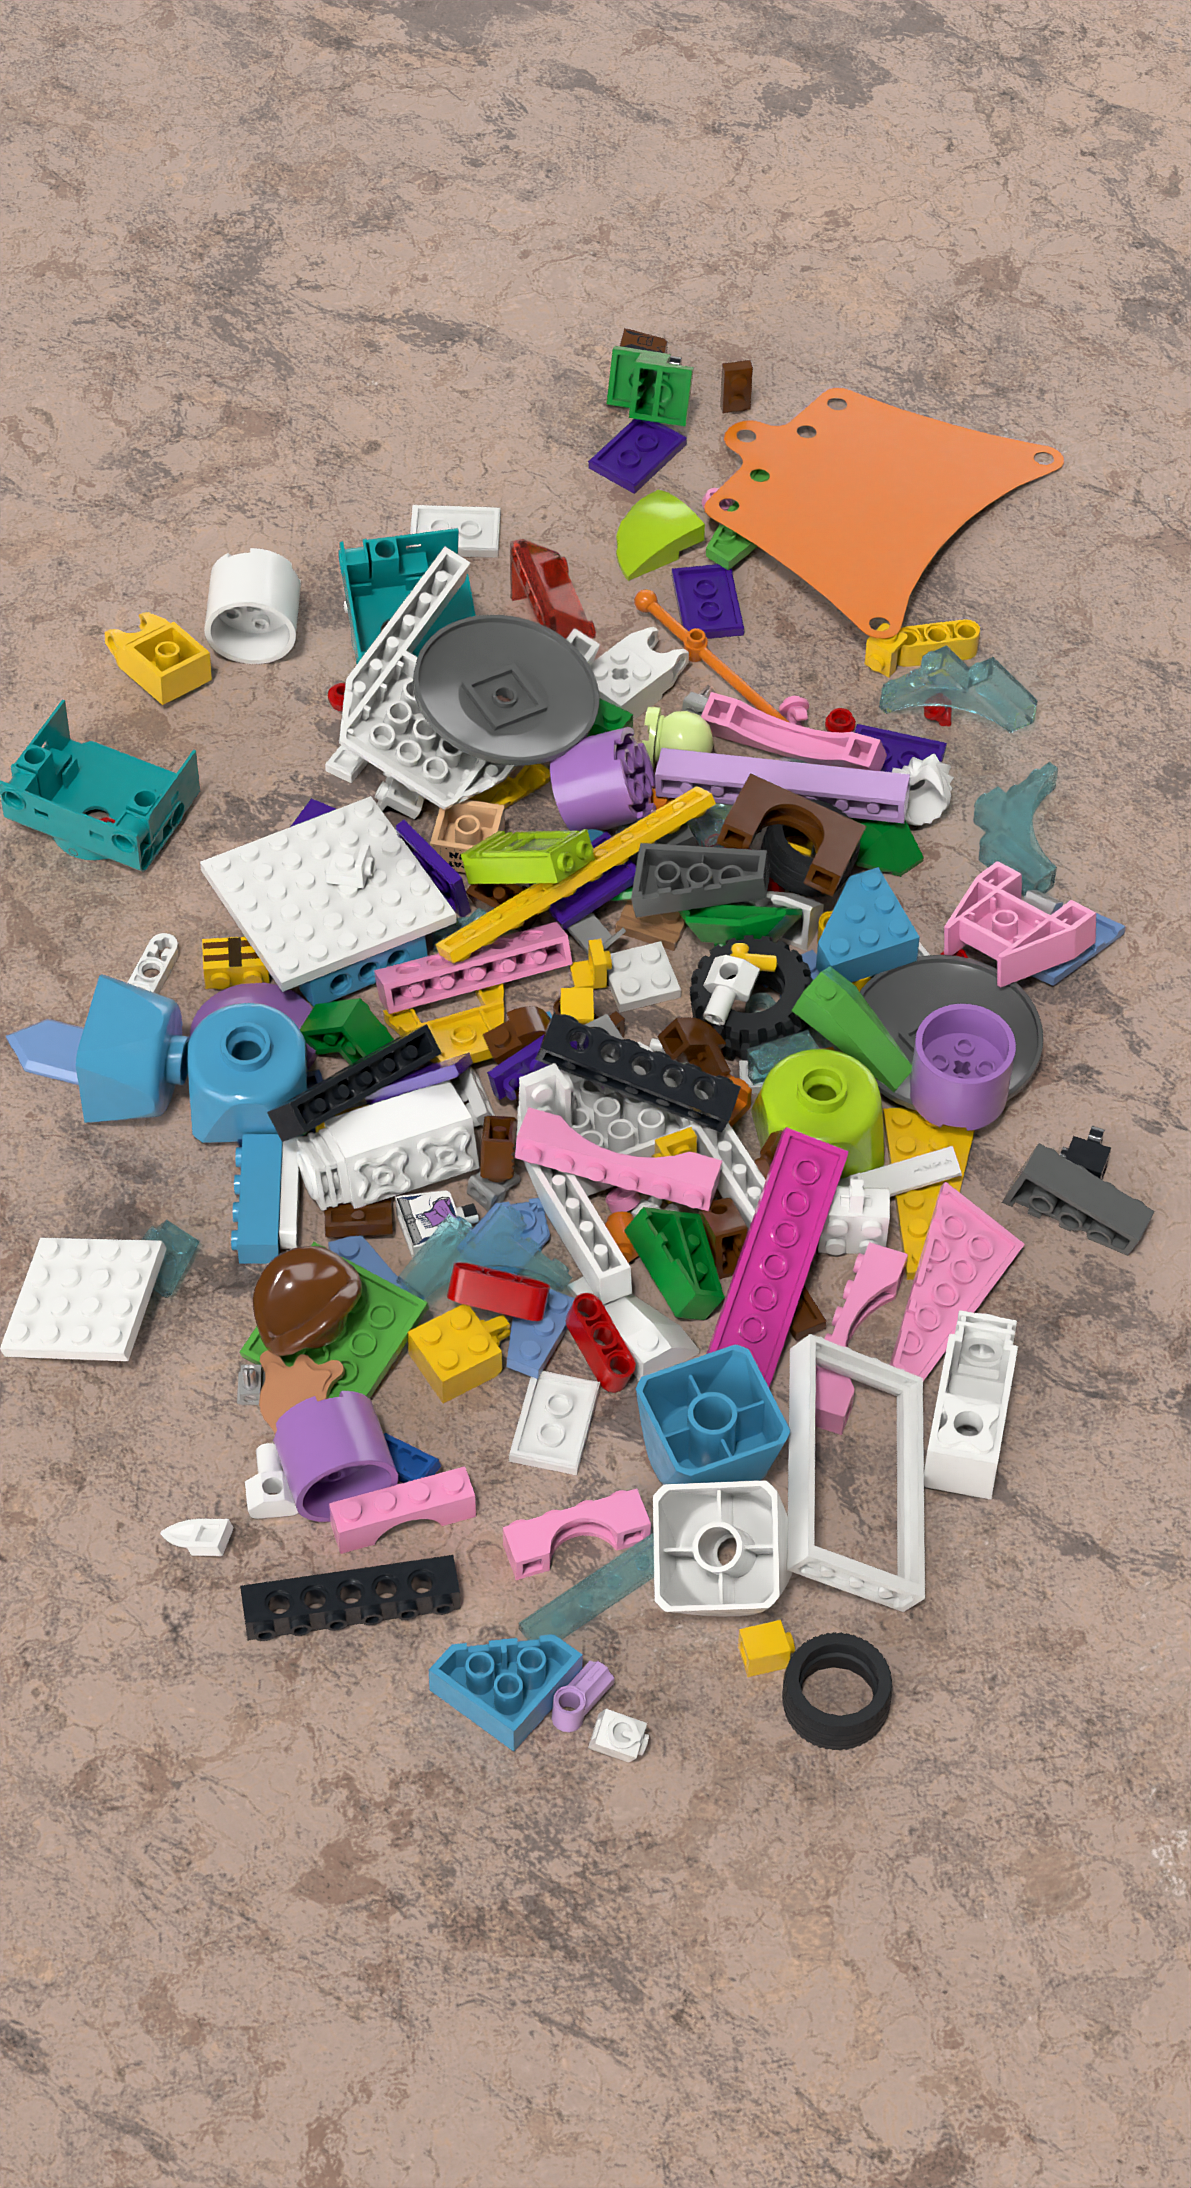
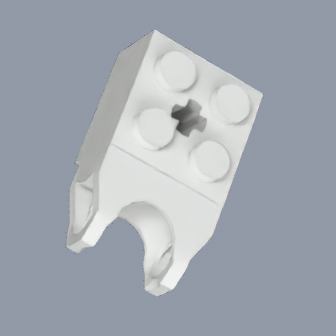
M649 627L629 634L597 658L590 666L598 684L599 698L632 713L633 720L643 714L648 707H652L662 699V694L674 685L678 675L689 663V652L685 649L672 650L667 653H658L652 650L658 642L657 633L659 630L655 627Z

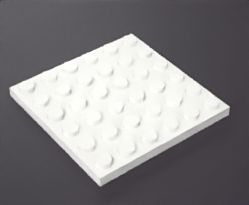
M371 796L200 862L202 873L282 992L457 923L456 913L402 838L400 839L397 836L396 830ZM363 844L370 845L371 857L375 858V870L373 876H368L364 888L326 883L325 873L334 851L359 855Z

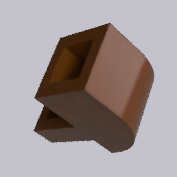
M535 1006L513 1009L506 1013L509 1018L508 1021L482 1035L494 1061L498 1065L545 1034L551 1018L543 1009Z
M691 1017L676 1018L657 1036L665 1053L672 1060L697 1065L703 1072L713 1076L726 1077L731 1072L721 1052V1049L726 1045L724 1039L711 1025L700 1019Z

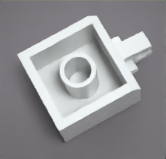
M850 1179L849 1187L837 1186L818 1242V1253H828L831 1255L865 1254L869 1242L886 1247L890 1220V1189L864 1187V1180Z

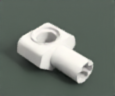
M729 955L715 957L703 985L707 991L712 993L703 1015L704 1018L713 1024L724 1025L734 1000L743 1002L749 1000L759 976L760 968L744 959ZM736 975L733 979L727 980L729 976Z
M266 1443L260 1445L256 1449L258 1474L245 1481L247 1507L250 1516L255 1519L297 1514L298 1511L275 1444Z

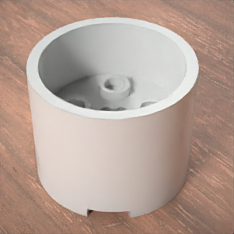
M250 548V553H241L233 556L227 553L216 561L211 570L204 631L208 643L217 653L240 663L264 664L282 658L292 649L296 639L301 579L298 578L292 569V563L277 553L256 548Z

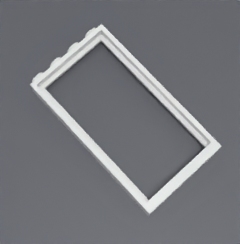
M809 1334L790 1348L787 1570L905 1612L925 1599L923 1378L906 1372L904 1369H898L883 1363L876 1358H870L855 1352L848 1347L827 1341L821 1336L817 1337ZM816 1365L897 1396L898 1576L814 1545Z

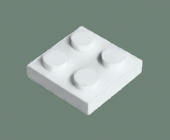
M661 941L610 954L612 970H607V982L619 1012L681 998V988Z

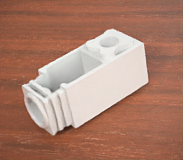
M450 1080L334 1116L324 1122L325 1128L320 1129L318 1133L313 1134L311 1132L308 1133V1136L297 1137L299 1148L297 1159L301 1176L310 1197L316 1200L321 1211L327 1210V1207L330 1206L333 1208L337 1207L342 1202L343 1204L351 1202L354 1209L479 1168L472 1116Z
M959 1311L955 1334H949L926 1456L924 1487L985 1499L992 1498L1018 1346L1013 1345L1017 1325L1016 1320L1000 1318L990 1314Z

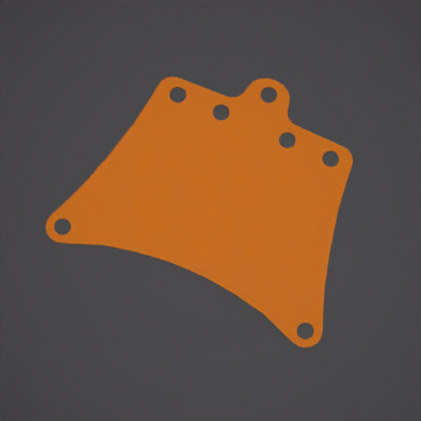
M832 388L823 392L785 425L771 426L749 420L735 423L725 432L724 441L731 450L740 455L743 464L707 500L704 510L709 517L754 543L800 576L833 603L862 632L874 638L886 639L895 636L900 631L909 596L924 569L941 546L966 521L993 501L1022 484L1061 468L1064 464V457L1058 450L1049 446L991 435L949 424L891 406L845 388ZM832 398H840L847 403V407L843 410H834L827 405V402ZM800 426H810L816 430V435L812 438H804L798 435L797 429ZM740 430H750L756 434V439L752 442H743L737 438L736 434ZM1045 452L1052 455L1054 461L1051 464L1042 465L1035 461L1034 456L1037 453ZM762 469L769 473L770 478L764 482H757L751 479L750 473L753 470ZM723 499H733L738 502L739 508L732 512L724 511L720 508L719 503ZM873 618H884L890 623V627L885 631H877L870 627L869 622Z

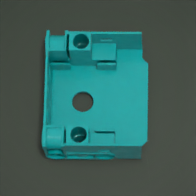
M458 528L368 540L365 538L363 539V547L348 549L344 548L343 541L339 542V564L356 664H358L379 636L382 626L390 621L443 548L447 547L458 554ZM421 544V546L406 548V546ZM468 574L459 590L411 653L417 658L425 643L440 629L455 621L476 616Z
M63 699L17 761L11 765V780L8 783L0 780V797L5 818L53 836L60 849L73 857L84 860H103L109 858L142 872L150 866L200 792L196 750L193 749L178 772L175 773L94 741L79 743L71 740L66 703ZM93 809H100L105 811L109 818L114 819L115 823H106L85 813Z

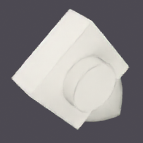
M191 1519L171 1525L162 1530L160 1534L169 1543L187 1548L192 1556H223L234 1527L229 1519Z

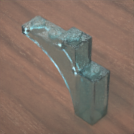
M946 645L924 655L919 669H914L908 674L883 684L879 708L887 714L899 709L915 706L953 707L988 718L1011 733L1034 723L1038 700L994 657L968 667Z
M1048 762L1040 769H1034L1027 779L1018 785L1011 786L1006 793L997 786L988 794L984 793L979 796L974 804L973 823L986 832L979 842L978 860L988 868L998 861L1021 873V895L1024 897L1028 890H1038L1045 894L1054 887L1057 867L1048 859L1039 846L1032 818L1040 803L1056 787L1058 768L1051 762Z
M500 1204L477 1234L471 1231L473 1229L472 1225L460 1216L454 1218L448 1214L400 1273L396 1283L409 1293L425 1300L434 1291L450 1282L453 1265L456 1262H465L503 1272L524 1275L547 1283L559 1293L565 1289L573 1277L568 1274L569 1269L561 1261L555 1258L551 1261L542 1254L543 1249L537 1242L529 1237L523 1239L521 1234L527 1227V1224L523 1222L524 1216L512 1206L506 1208Z

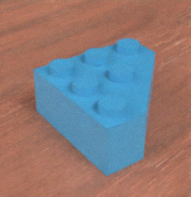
M879 867L849 876L818 941L816 968L819 973L831 966L848 981L855 982L917 961L920 937Z
M554 1634L539 1636V1639L518 1641V1638L491 1640L489 1644L467 1646V1643L452 1644L428 1670L429 1690L509 1749L515 1751L552 1710L556 1691L563 1686H567L582 1670L583 1654Z

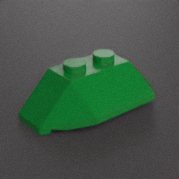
M851 818L866 826L855 863L857 866L868 869L879 867L882 872H892V875L901 877L924 861V856L906 820L904 823Z
M731 904L678 911L700 941L714 943V947L718 944L722 947L726 945V940L735 938L736 941L742 940L746 935H754V939H761L762 936L772 937L773 942L776 943L802 916V909Z

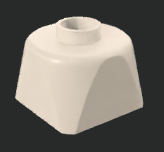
M766 1480L668 1484L660 1487L653 1495L655 1602L665 1612L719 1617L754 1615L771 1607L784 1591L792 1575V1572L787 1570L789 1519L777 1490ZM735 1538L737 1543L736 1554L728 1564L722 1566L718 1559V1549L726 1539Z

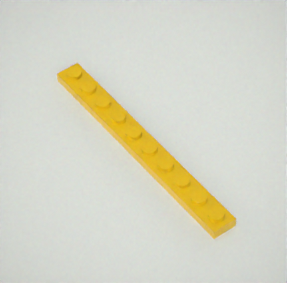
M698 786L692 788L593 848L595 860L559 883H536L438 942L435 946L439 955L453 964L468 959L475 950L494 943L498 936L508 930L519 928L531 916L547 911L551 904L561 898L573 895L577 888L587 882L599 879L605 871L613 866L622 865L627 862L631 855L639 851L640 843L655 844V841L664 835L678 831L681 825L687 821L703 816L707 809L716 804L712 793Z

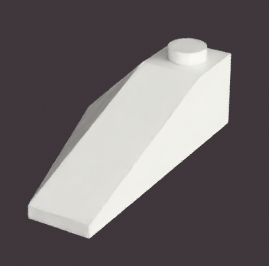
M584 1276L567 1285V1289L574 1298L581 1293L594 1294ZM629 1294L603 1304L634 1358L636 1365L633 1374L638 1380L642 1376L683 1363L699 1354V1349L680 1325L635 1295Z

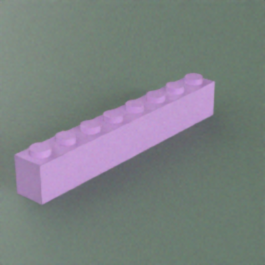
M668 748L661 749L655 772L656 796L677 798L698 786L712 793L715 803L733 805L751 773L806 799L810 798L830 803L841 809L850 818L904 823L909 800L910 774Z

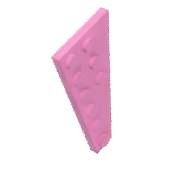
M944 1182L939 1191L889 1364L923 1378V1381L945 1353L949 1334H955L959 1311L974 1313L1025 1245L947 1182Z

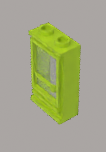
M587 829L582 831L508 832L506 834L505 831H498L461 854L468 884L559 883L595 860L593 846Z

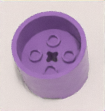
M631 727L586 737L565 755L550 761V776L555 801L561 817L570 831H582L583 829L603 831L638 822L656 810L655 804L651 803L652 788H655V776L650 757L644 743L637 744L633 737L634 729Z
M972 1004L944 1006L933 1011L922 1021L916 1034L910 1076V1098L921 1116L938 1127H942L943 1124L953 1127H966L967 1131L982 1128L1000 1116L1008 1098L1016 1051L1014 1034L1009 1025L991 1010Z
M341 1391L339 1397L317 1401L316 1397L313 1396L290 1408L276 1422L277 1431L273 1441L296 1509L304 1518L318 1522H331L329 1503L397 1485L398 1474L372 1401L367 1396L353 1391Z

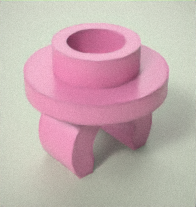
M790 696L779 706V713L786 717L790 723L802 726L801 721L808 719V700L800 696Z

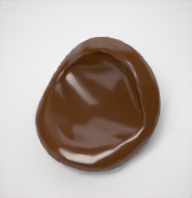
M320 1246L293 1248L271 1260L261 1273L253 1293L254 1317L260 1338L267 1350L273 1354L285 1356L294 1354L303 1348H320L333 1343L342 1333L346 1325L348 1313L354 1308L362 1294V1284L357 1270L337 1253Z

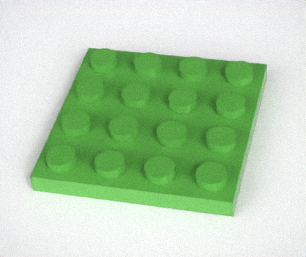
M313 1242L311 1245L323 1247L316 1242ZM342 1257L357 1270L362 1284V1294L354 1308L348 1313L346 1325L342 1333L331 1344L320 1348H303L294 1354L280 1356V1358L288 1367L293 1366L296 1358L301 1354L307 1355L318 1365L331 1360H338L344 1366L345 1374L334 1384L329 1398L339 1397L341 1391H353L361 1393L370 1399L407 1343V1332L418 1326L430 1307L428 1302ZM256 1326L240 1350V1354L246 1360L256 1365H261L260 1356L263 1352L267 1351V1348L264 1346Z

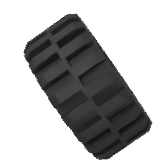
M746 935L742 940L736 941L735 938L726 940V945L722 947L719 944L709 950V957L705 955L698 962V969L693 971L691 977L690 1000L693 1018L708 1023L722 1036L726 1043L721 1049L723 1050V1055L732 1060L736 1056L741 1057L742 1061H752L753 1058H761V1061L771 1060V1055L777 1054L779 1057L787 1053L790 1045L796 1047L802 1041V1034H807L811 1028L808 1023L792 1011L803 991L813 981L810 968L807 963L803 962L802 955L797 950L793 949L790 951L787 943L780 940L775 943L772 937L762 936L761 939H754V935ZM735 943L747 944L749 954L776 956L777 964L775 971H760L755 983L769 986L782 995L772 1007L757 1013H743L731 1009L724 1025L713 1024L704 1018L703 1015L712 993L707 991L703 985L715 957L730 956L732 954L731 947ZM736 975L729 976L727 980L733 979Z

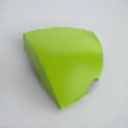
M658 489L640 499L631 507L625 518L622 519L616 535V557L623 575L630 581L679 560V551L704 541L705 523L684 502L668 492Z

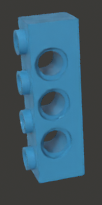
M425 935L299 985L300 991L314 1007L315 1004L331 1002L376 983L375 970L427 957Z

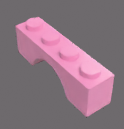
M465 1467L329 1503L331 1527L340 1554L375 1545L383 1533L407 1521L429 1519L438 1522L441 1526L476 1517L475 1493Z
M638 1489L616 1491L606 1498L595 1501L585 1500L578 1503L575 1507L561 1511L551 1510L540 1517L530 1520H516L509 1524V1526L503 1527V1547L515 1579L519 1580L550 1571V1563L555 1550L563 1542L577 1536L598 1537L608 1542L616 1551L649 1542L651 1522Z

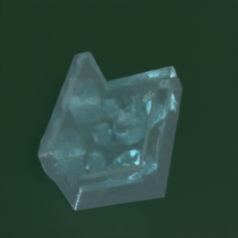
M806 1030L747 1049L748 1077L753 1085L764 1082L770 1070L785 1057L804 1050L819 1049L809 1031Z
M165 1220L157 1228L151 1226L142 1240L163 1241L167 1248L153 1290L168 1298L175 1290L200 1241L170 1221Z

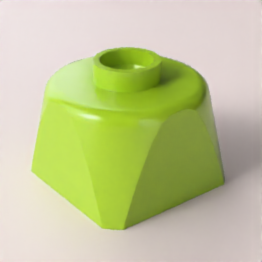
M810 1049L785 1057L770 1070L751 1108L761 1149L772 1132L783 1131L787 1127L849 1151L840 1179L884 1166L881 1096L874 1075L864 1064L854 1057L839 1051Z

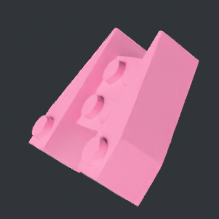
M997 861L975 878L944 926V955L952 956L967 944L997 960V986L1003 987L1072 960L1092 946L1096 939V912L1073 900H1070L1052 915L1043 912L1021 900L1022 874Z

